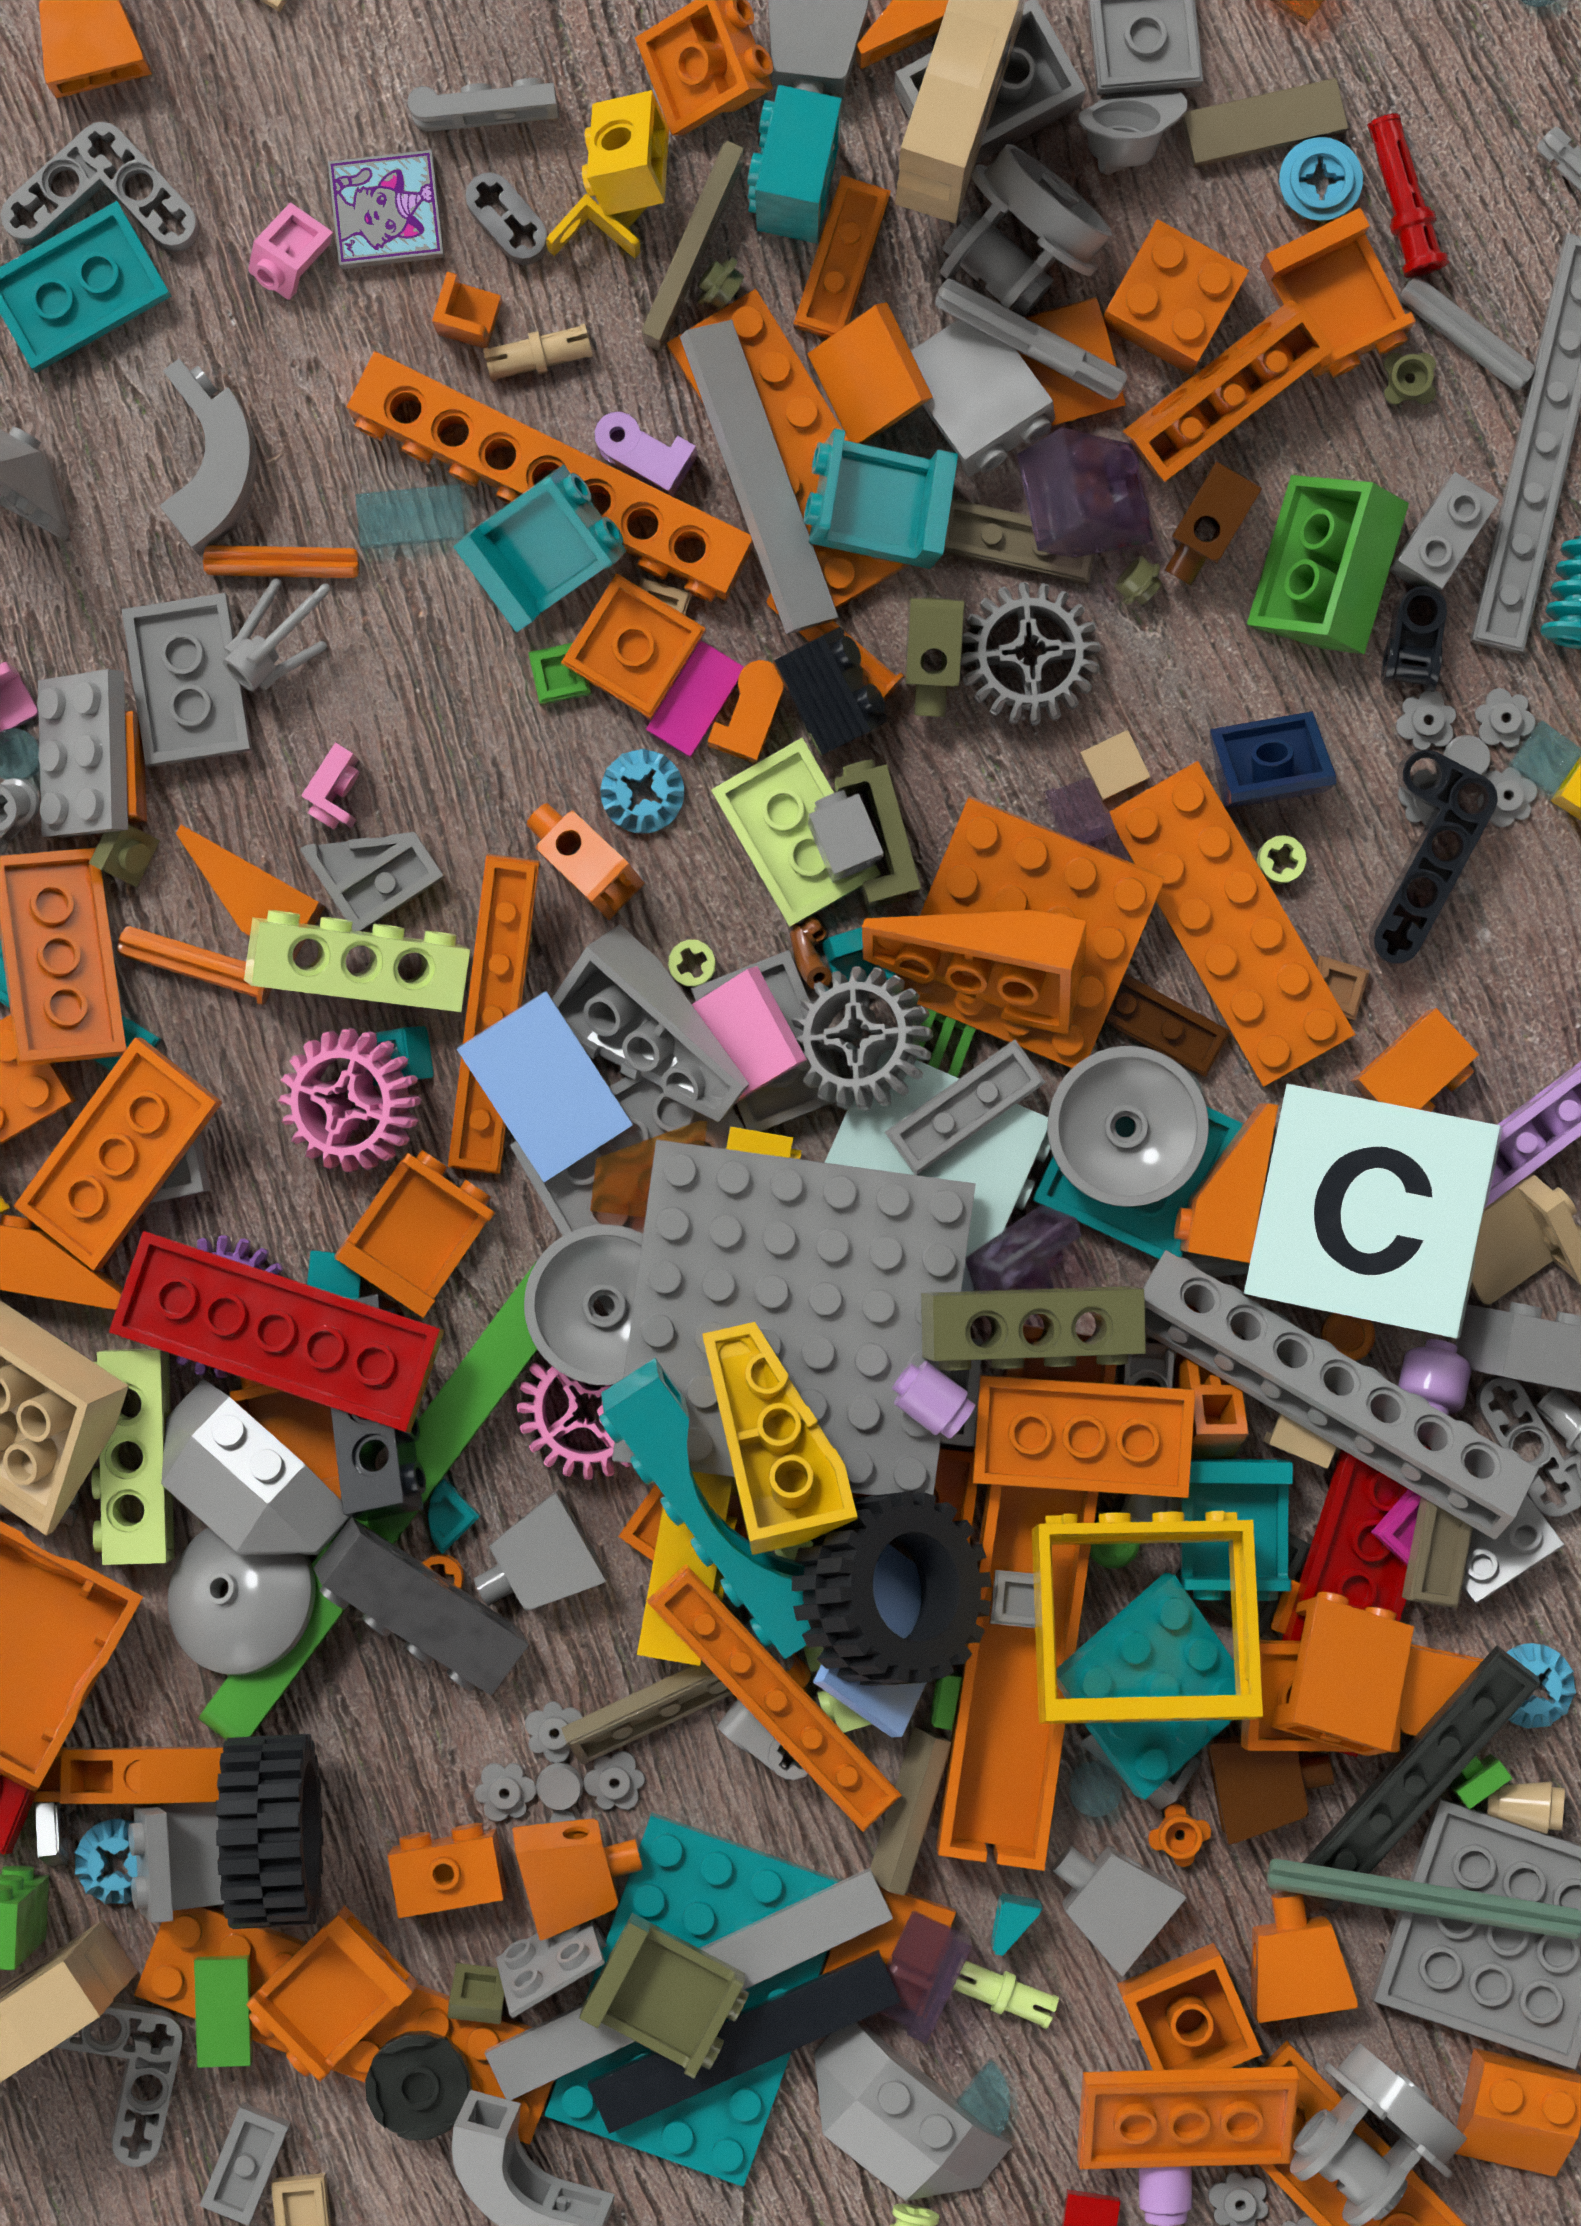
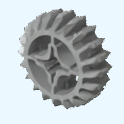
M1021 582L1018 586L1017 600H1013L1010 591L1006 587H1002L998 590V599L1001 604L999 608L988 598H984L980 603L982 611L988 617L987 619L976 614L969 615L967 624L979 633L978 635L962 633V645L973 648L974 652L961 654L960 666H975L976 670L969 672L963 677V683L965 686H972L981 681L983 687L974 695V701L977 704L984 702L992 695L996 699L990 710L992 716L997 717L1005 704L1013 707L1009 716L1011 724L1018 723L1021 717V710L1024 709L1029 710V721L1032 726L1040 723V708L1045 707L1048 716L1052 721H1056L1061 717L1060 708L1057 703L1059 700L1071 710L1078 706L1079 702L1071 692L1072 688L1083 694L1089 693L1092 685L1088 680L1081 677L1080 674L1096 675L1099 671V664L1086 660L1084 657L1099 653L1101 646L1099 642H1083V638L1091 635L1095 631L1096 626L1094 622H1086L1080 626H1077L1075 623L1085 611L1082 604L1076 605L1067 613L1063 609L1069 597L1067 592L1061 591L1055 603L1046 600L1049 593L1048 584L1042 583L1038 590L1037 598H1030L1028 583ZM1034 614L1044 616L1056 623L1063 630L1069 642L1062 643L1061 640H1049L1043 637L1038 631ZM1018 615L1017 639L1012 643L999 645L998 649L986 650V642L993 629L1005 619ZM1026 630L1028 631L1029 642L1036 645L1034 650L1039 647L1043 654L1037 657L1032 670V679L1030 676V666L1023 664L1024 658L1019 661L1016 657V653L1021 652L1027 636ZM1072 658L1071 669L1067 678L1053 690L1041 694L1042 668L1052 663H1059L1060 659ZM997 665L998 668H1010L1016 671L1021 678L1025 695L1004 687L994 677L989 666Z
M859 966L853 967L849 981L841 972H833V988L829 989L821 982L814 983L815 992L820 996L817 1001L813 1002L808 998L800 1000V1005L809 1011L806 1019L802 1017L791 1019L792 1025L803 1031V1035L796 1036L795 1038L802 1051H805L803 1053L807 1059L795 1068L801 1071L808 1070L803 1079L804 1084L810 1088L820 1086L818 1097L826 1102L836 1097L837 1106L842 1109H849L855 1100L859 1109L868 1111L872 1106L873 1095L879 1104L888 1106L891 1104L889 1091L891 1088L902 1096L908 1094V1086L903 1081L907 1075L917 1080L923 1078L922 1071L915 1067L914 1063L916 1059L929 1060L931 1058V1052L919 1046V1042L928 1041L933 1038V1031L928 1027L918 1026L930 1016L929 1011L923 1006L914 1007L920 995L912 988L903 991L905 983L903 979L894 975L887 980L886 972L880 968H874L867 977L864 969ZM869 999H879L887 1002L896 1016L898 1027L890 1028L885 1024H876L875 1012L869 1007ZM846 1007L845 1017L842 1022L836 1027L828 1028L836 1014ZM864 1029L872 1035L861 1040L860 1048L850 1042L862 1037ZM833 1049L838 1053H846L848 1066L853 1068V1079H844L835 1074L828 1063L825 1050ZM895 1049L887 1064L877 1071V1063L880 1056L887 1050Z

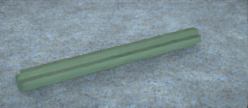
M1276 1858L1271 1860L1268 1867L1267 1884L1275 1890L1574 1940L1578 1939L1581 1935V1911L1576 1908Z

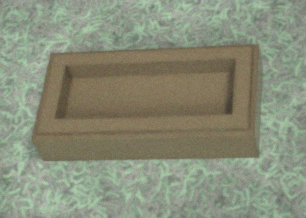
M1422 1496L1419 1503L1402 1597L1410 1601L1458 1608L1473 1527Z

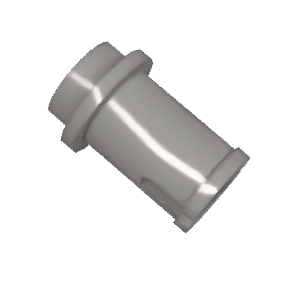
M1555 1388L1539 1402L1536 1411L1567 1440L1566 1447L1570 1451L1577 1450L1581 1454V1410L1564 1394L1561 1388Z

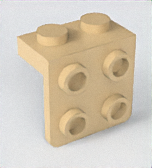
M1531 1173L1484 1208L1475 1250V1268L1471 1287L1476 1297L1482 1303L1491 1304L1552 1261L1556 1262L1581 1285V1227L1575 1224L1572 1216L1577 1214L1574 1203L1561 1188L1557 1187L1552 1190Z

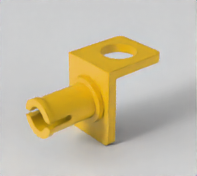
M585 194L546 238L548 251L555 256L582 225L590 219L628 254L636 258L641 253L640 241L632 234L629 227L647 207L605 216L600 205L588 194Z

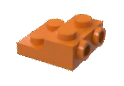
M694 0L635 37L672 135H685L720 113L735 112L773 89L768 76L773 71V62L766 49L756 45L749 27L754 22V12L747 0Z

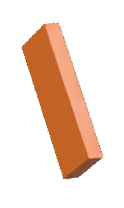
M841 175L797 310L793 328L828 339L850 323L891 196L890 190Z

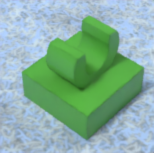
M1489 1754L1481 1761L1475 1756L1461 1771V1775L1454 1779L1449 1786L1458 1799L1468 1809H1471L1513 1778L1501 1761L1492 1754Z

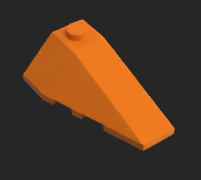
M1038 910L865 918L862 925L863 960L920 984L936 980L957 991L955 998L968 1004H972L976 997L1003 1009L1001 1017L1013 1023L1069 1035L1085 958L1087 921L1072 918L1066 914H1052Z

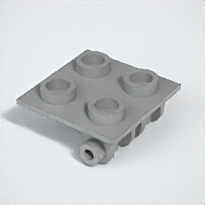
M1527 1494L1516 1517L1495 1540L1473 1527L1462 1590L1468 1598L1471 1597L1475 1604H1478L1565 1546Z
M592 1920L541 1941L539 1940L538 1933L528 1939H521L512 1943L504 1953L496 1957L509 2014L512 2018L605 1964L601 1950L607 1946L606 1938L598 1927L595 1929Z

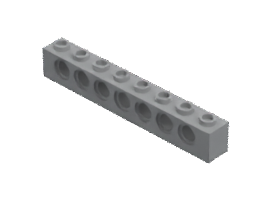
M1165 1250L1143 1286L1145 1334L1494 1540L1513 1521L1538 1468L1524 1461L1517 1452L1508 1448H1502L1478 1434L1471 1425L1455 1420L1432 1407L1420 1395L1409 1393L1388 1381L1376 1369L1363 1366L1337 1351L1330 1342L1315 1338L1291 1324L1284 1315L1269 1311L1245 1297L1238 1288L1223 1284L1199 1270L1192 1261L1183 1257H1177ZM1186 1304L1195 1307L1200 1313L1192 1311ZM1233 1331L1241 1334L1245 1340L1238 1338ZM1280 1359L1287 1361L1291 1367L1284 1365ZM1326 1386L1334 1389L1338 1395L1330 1392ZM1372 1413L1380 1416L1384 1422L1379 1421ZM1420 1441L1426 1443L1431 1450L1425 1448ZM1466 1468L1472 1470L1477 1477L1471 1475Z

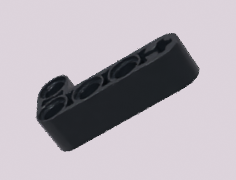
M1432 750L1413 751L1402 759L1397 770V778L1402 790L1435 809L1370 929L1369 945L1373 953L1380 959L1394 964L1405 963L1413 959L1419 952L1494 813L1498 802L1497 790L1490 780ZM1421 758L1431 761L1437 770L1435 782L1427 789L1418 788L1410 778L1411 767ZM1468 783L1476 784L1481 789L1484 798L1480 809L1472 814L1465 813L1458 805L1457 800L1459 790ZM1448 830L1456 836L1459 847L1457 853L1452 858L1442 861L1433 853L1432 842L1439 832ZM1424 877L1433 886V896L1425 906L1414 907L1410 904L1406 891L1408 885L1414 879ZM1397 905L1406 913L1422 917L1418 926L1411 921L1406 922L1401 932V936L1408 940L1406 946L1403 949L1394 947L1388 953L1386 950L1389 943L1382 938L1383 933L1386 929L1396 931L1404 918L1393 915Z

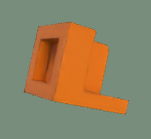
M447 271L432 318L437 335L476 347L487 348L502 304V297L499 294L462 284L458 274Z

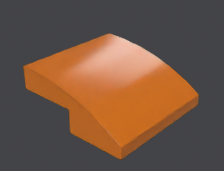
M1096 297L1024 317L1116 366L1104 319ZM1017 351L1053 400L1055 420L1051 423V426L1126 405L1123 390L1116 399L1109 400Z

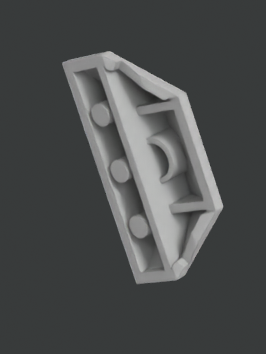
M202 1379L166 1417L161 1484L238 1555L294 1553L318 1555L350 1520L351 1517L343 1515L342 1501L297 1456L232 1398L206 1380Z
M860 2021L828 2034L814 2052L823 2135L905 2201L980 2187L1012 2147L1010 2141Z

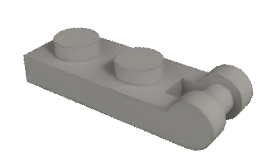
M540 78L519 79L513 82V87L492 89L490 84L485 83L469 84L463 86L460 93L437 95L433 89L427 86H420L410 92L407 103L414 124L418 129L426 132L559 118L554 83L544 84V80Z

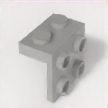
M216 1802L159 1803L133 1806L134 1823L129 1824L128 1840L131 1855L137 1858L138 1877H132L131 1882L132 1900L135 1910L140 1909V1913L151 1923L173 1921L174 1910L224 1904V1900H221V1875H218L217 1864L219 1846H216V1830H218Z

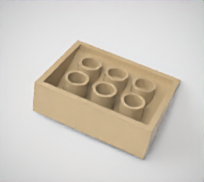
M1 1300L0 1504L47 1536L56 1529L113 1434L129 1386Z

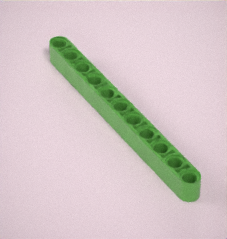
M535 1264L418 1420L420 1436L419 1440L415 1441L417 1462L423 1467L426 1477V1490L421 1494L423 1505L538 1351L528 1332L524 1313L525 1290ZM418 1511L366 1522L357 1521L392 1544H395ZM338 1534L325 1546V1548L319 1553V1555L313 1561V1568L324 1555V1553L327 1551V1549L330 1547V1545L333 1543ZM315 1571L316 1591L313 1612L309 1624L296 1646L283 1659L263 1671L248 1675H229L198 1717V1720L226 1741L227 1738L252 1737L346 1610L329 1601L320 1592L322 1585Z

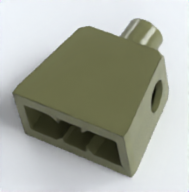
M909 597L905 683L916 684L914 715L946 717L947 686H959L964 601L961 599ZM929 649H939L942 651L941 668L937 671H927L924 669V653Z

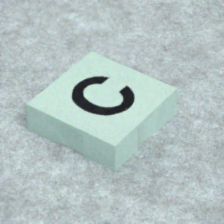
M1286 1084L1244 1294L1447 1337L1460 1338L1475 1268V1250L1483 1211L1489 1199L1503 1128L1500 1125Z

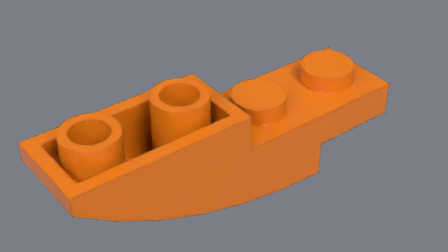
M61 1747L38 1788L33 1802H60V1804L216 1802V1800H219L217 1780L218 1774H221L219 1762L221 1753H223V1747Z

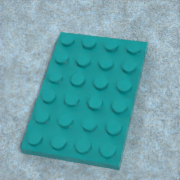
M651 1812L639 1846L643 1870L629 1874L606 1939L607 1946L602 1950L603 1958L606 1963L632 1913L693 1946L701 1948L842 1880ZM827 1951L744 1989L749 1992V1995L741 2011L818 1977ZM605 1964L596 1968L585 2001ZM635 2041L557 2078L544 2116L744 2187L791 2052L610 2134L588 2088V2081L653 2052V2050Z

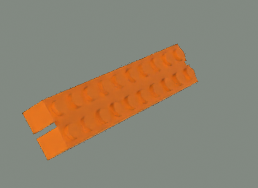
M1023 1325V1335L1028 1343L1037 1341L1041 1337L1044 1327ZM1076 1332L1081 1341H1085L1093 1335ZM1096 1355L1076 1356V1366L1066 1367L1044 1366V1357L1024 1358L1023 1368L1004 1369L1003 1376L1114 1384L1117 1365L1096 1364ZM988 1484L979 1541L987 1558L977 1561L979 1573L990 1572L992 1587L981 1588V1600L992 1602L994 1570L1033 1574L1032 1529L1037 1524H1046V1515L1077 1514L1078 1523H1094L1099 1492ZM1091 1544L1052 1545L1057 1668L1076 1652ZM989 1613V1616L977 1617L976 1624L985 1629L980 1643L965 1644L972 1655L961 1666L960 1674L962 1680L953 1722L952 1747L948 1756L936 1848L938 1856L986 1862L987 1849L985 1843L994 1844L993 1854L996 1864L1044 1871L1065 1724H1039L1035 1628L990 1624ZM1057 1686L1058 1699H1066Z

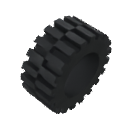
M913 1491L853 1498L857 1513L856 1520L810 1540L813 1543L812 1547L798 1548L794 1562L805 1566L804 1575L792 1576V1591H803L804 1604L793 1606L796 1621L808 1620L811 1629L802 1634L808 1648L823 1647L824 1650L817 1660L826 1669L839 1668L837 1677L847 1682L860 1681V1685L864 1686L932 1682V1679L944 1678L952 1674L954 1670L951 1665L964 1664L972 1655L965 1644L980 1643L985 1629L978 1626L976 1620L977 1617L989 1616L991 1601L981 1600V1588L992 1587L990 1572L979 1573L977 1561L987 1558L982 1544L970 1545L967 1540L975 1530L968 1520L952 1521L958 1510L948 1502L935 1503L936 1496L928 1493L913 1494ZM894 1538L903 1542L912 1555L921 1584L920 1612L913 1631L906 1638L895 1634L883 1621L878 1612L873 1593V1576L877 1560L886 1545Z
M310 1734L227 1738V1741L223 1744V1753L220 1756L221 1774H218L217 1780L219 1800H216V1816L218 1817L216 1846H219L217 1864L218 1875H221L220 1894L221 1900H224L223 1911L225 1918H228V1926L232 1929L313 1925L317 1922V1915H319L320 1910L319 1898L322 1895L321 1874H323L322 1846H324L321 1818L323 1817L322 1803H320L321 1781L320 1776H318L319 1764L317 1755H315L314 1741L311 1740Z

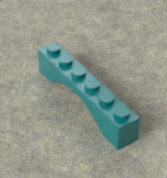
M656 1358L652 1359L601 1393L604 1413L599 1416L600 1421L615 1443L624 1440L634 1453L630 1457V1461L643 1482L649 1485L654 1481L664 1494V1497L660 1499L661 1504L674 1524L679 1526L685 1523L695 1536L690 1541L700 1560L707 1567L714 1563L724 1576L720 1580L721 1585L731 1602L736 1607L744 1604L754 1618L750 1620V1624L765 1647L774 1644L783 1658L786 1659L806 1646L802 1634L811 1629L808 1620L796 1621L793 1606L802 1605L804 1601L803 1591H792V1576L804 1575L805 1566L794 1562L795 1560L778 1556L770 1551L752 1555L749 1541L729 1527L709 1505L695 1481L688 1460L689 1415L686 1399Z

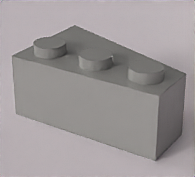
M1511 1302L1509 1312L1467 1304L1461 1336L1456 1339L1455 1345L1458 1347L1457 1354L1463 1356L1470 1363V1370L1581 1392V1316L1557 1311L1556 1320L1551 1321L1541 1319L1543 1308Z

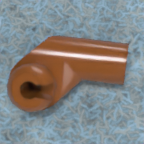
M808 917L802 924H795L790 932V939L796 968L808 986L815 990L814 983L821 982L828 986L832 980V974L814 948V946L826 940L827 933L816 917Z

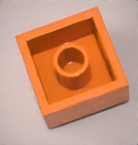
M1157 219L1105 310L1103 316L1105 326L1110 331L1192 375L1239 292L1249 270Z
M1214 1943L1117 1983L1153 2070L1231 2068L1262 2055L1223 1959Z

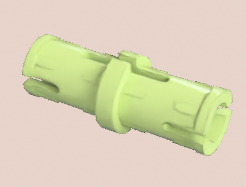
M959 1957L954 1969H956L957 1973L974 1980L970 1981L952 1973L948 1985L949 1990H955L991 2005V2011L1002 2014L1005 2010L1039 2024L1042 2028L1047 2029L1053 2017L1050 2016V2013L1033 2007V2005H1038L1055 2012L1059 1996L1050 1995L1015 1981L1016 1975L1007 1971L1000 1975L969 1962L963 1957Z

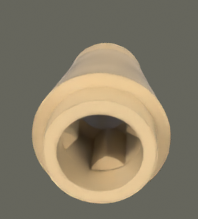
M1551 1781L1503 1785L1488 1796L1487 1815L1548 1835V1830L1561 1831L1565 1788L1552 1787Z

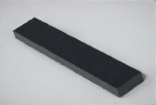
M878 1949L741 2011L735 2022L726 2018L717 2035L724 2042L716 2060L710 2069L701 2066L694 2079L684 2074L685 2068L653 2051L589 2080L587 2085L610 2134L901 2002V1998Z

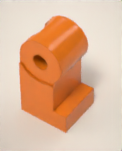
M765 660L752 661L742 669L738 679L740 696L729 726L714 722L707 741L708 747L753 764L759 762L784 690V684L774 664Z

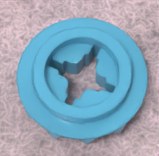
M1316 137L1307 139L1290 150L1282 163L1278 185L1283 195L1284 204L1290 206L1300 219L1317 220L1322 224L1328 220L1344 216L1357 202L1363 186V172L1357 156L1348 146L1332 138ZM1318 160L1321 161V169H1323L1325 177L1342 180L1328 185L1322 200H1319V194H1317L1315 185L1304 182L1305 179L1312 178L1318 165Z
M646 749L622 753L606 768L600 788L601 800L607 815L619 827L634 833H652L666 827L678 815L684 800V783L678 768L664 754ZM652 771L655 772L652 777L651 789L657 794V798L662 800V803L659 804L654 800L651 802L643 799L639 805L636 804L634 809L630 811L633 792L628 788V784L623 782V779L626 778L629 781L634 780L641 783L645 777H649Z
M1536 1643L1522 1644L1507 1651L1506 1653L1536 1676H1539L1540 1673L1544 1674L1545 1678L1542 1681V1686L1550 1696V1699L1546 1700L1543 1697L1539 1698L1536 1695H1532L1528 1700H1525L1508 1720L1516 1725L1530 1729L1551 1726L1561 1716L1568 1714V1709L1576 1694L1573 1677L1574 1671L1565 1658L1556 1650Z
M110 1819L96 1824L84 1834L74 1852V1875L79 1878L84 1887L85 1894L94 1896L104 1904H128L133 1901L131 1891L132 1879L129 1876L138 1877L137 1858L132 1856L131 1852L127 1854L128 1858L124 1862V1866L128 1870L127 1874L124 1875L117 1870L111 1875L108 1874L105 1878L101 1876L108 1862L107 1858L103 1855L104 1851L108 1850L111 1854L115 1855L120 1850L124 1851L129 1846L128 1827L130 1823H134L130 1820Z

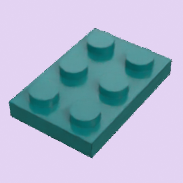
M118 201L0 267V315L35 373L40 372L172 297Z

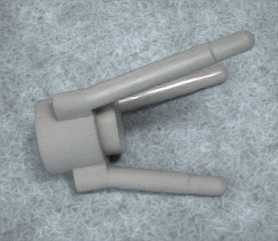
M275 578L271 581L238 635L224 648L229 655L223 660V664L229 674L240 685L249 691H254L259 685L264 690H267L278 678L326 650L327 644L324 641H320L277 666L274 665L279 659V655L274 648L331 591L329 584H322L266 639L256 635L250 640V636L281 587L280 579Z

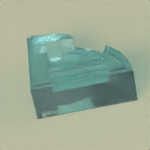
M989 2058L959 2095L957 2102L999 2136L1009 2118L1010 2093L1003 2072Z

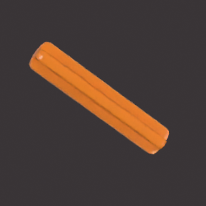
M208 545L203 553L204 571L208 575L355 578L358 576L360 567L359 553L354 548Z

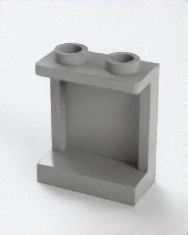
M958 319L911 350L933 396L922 406L953 450L958 454L962 469L968 477L973 476L979 471L982 473L992 471L1006 459L1007 452L1022 442L1030 444L1037 441L1051 428V423L1055 420L1053 400L1017 350Z

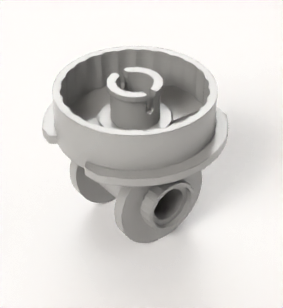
M1010 144L1003 148L989 167L980 164L974 167L971 173L973 181L993 204L983 216L975 210L971 212L945 242L942 249L949 257L939 271L946 279H951L963 268L977 282L982 279L987 284L985 289L1000 301V305L1025 317L1053 284L1054 279L1047 272L1057 259L1083 275L1092 276L1095 273L1098 265L1093 257L1112 236V231L1095 209L1072 187L1037 159ZM1011 211L1022 223L1040 237L1037 242L1045 250L1036 261L1031 259L996 228L1007 212Z
M1360 2043L1355 2046L1337 2069L1329 2062L1323 2067L1348 2092L1330 2112L1327 2109L1319 2111L1299 2132L1293 2144L1296 2153L1290 2165V2172L1300 2181L1307 2180L1318 2172L1329 2182L1338 2180L1337 2189L1348 2198L1343 2208L1342 2218L1350 2226H1362L1372 2218L1378 2221L1390 2213L1399 2203L1407 2189L1408 2181L1405 2180L1407 2174L1421 2157L1447 2179L1450 2178L1453 2172L1446 2164L1468 2138L1433 2107L1435 2102L1398 2070L1394 2073ZM1368 2110L1400 2137L1383 2157L1353 2131Z

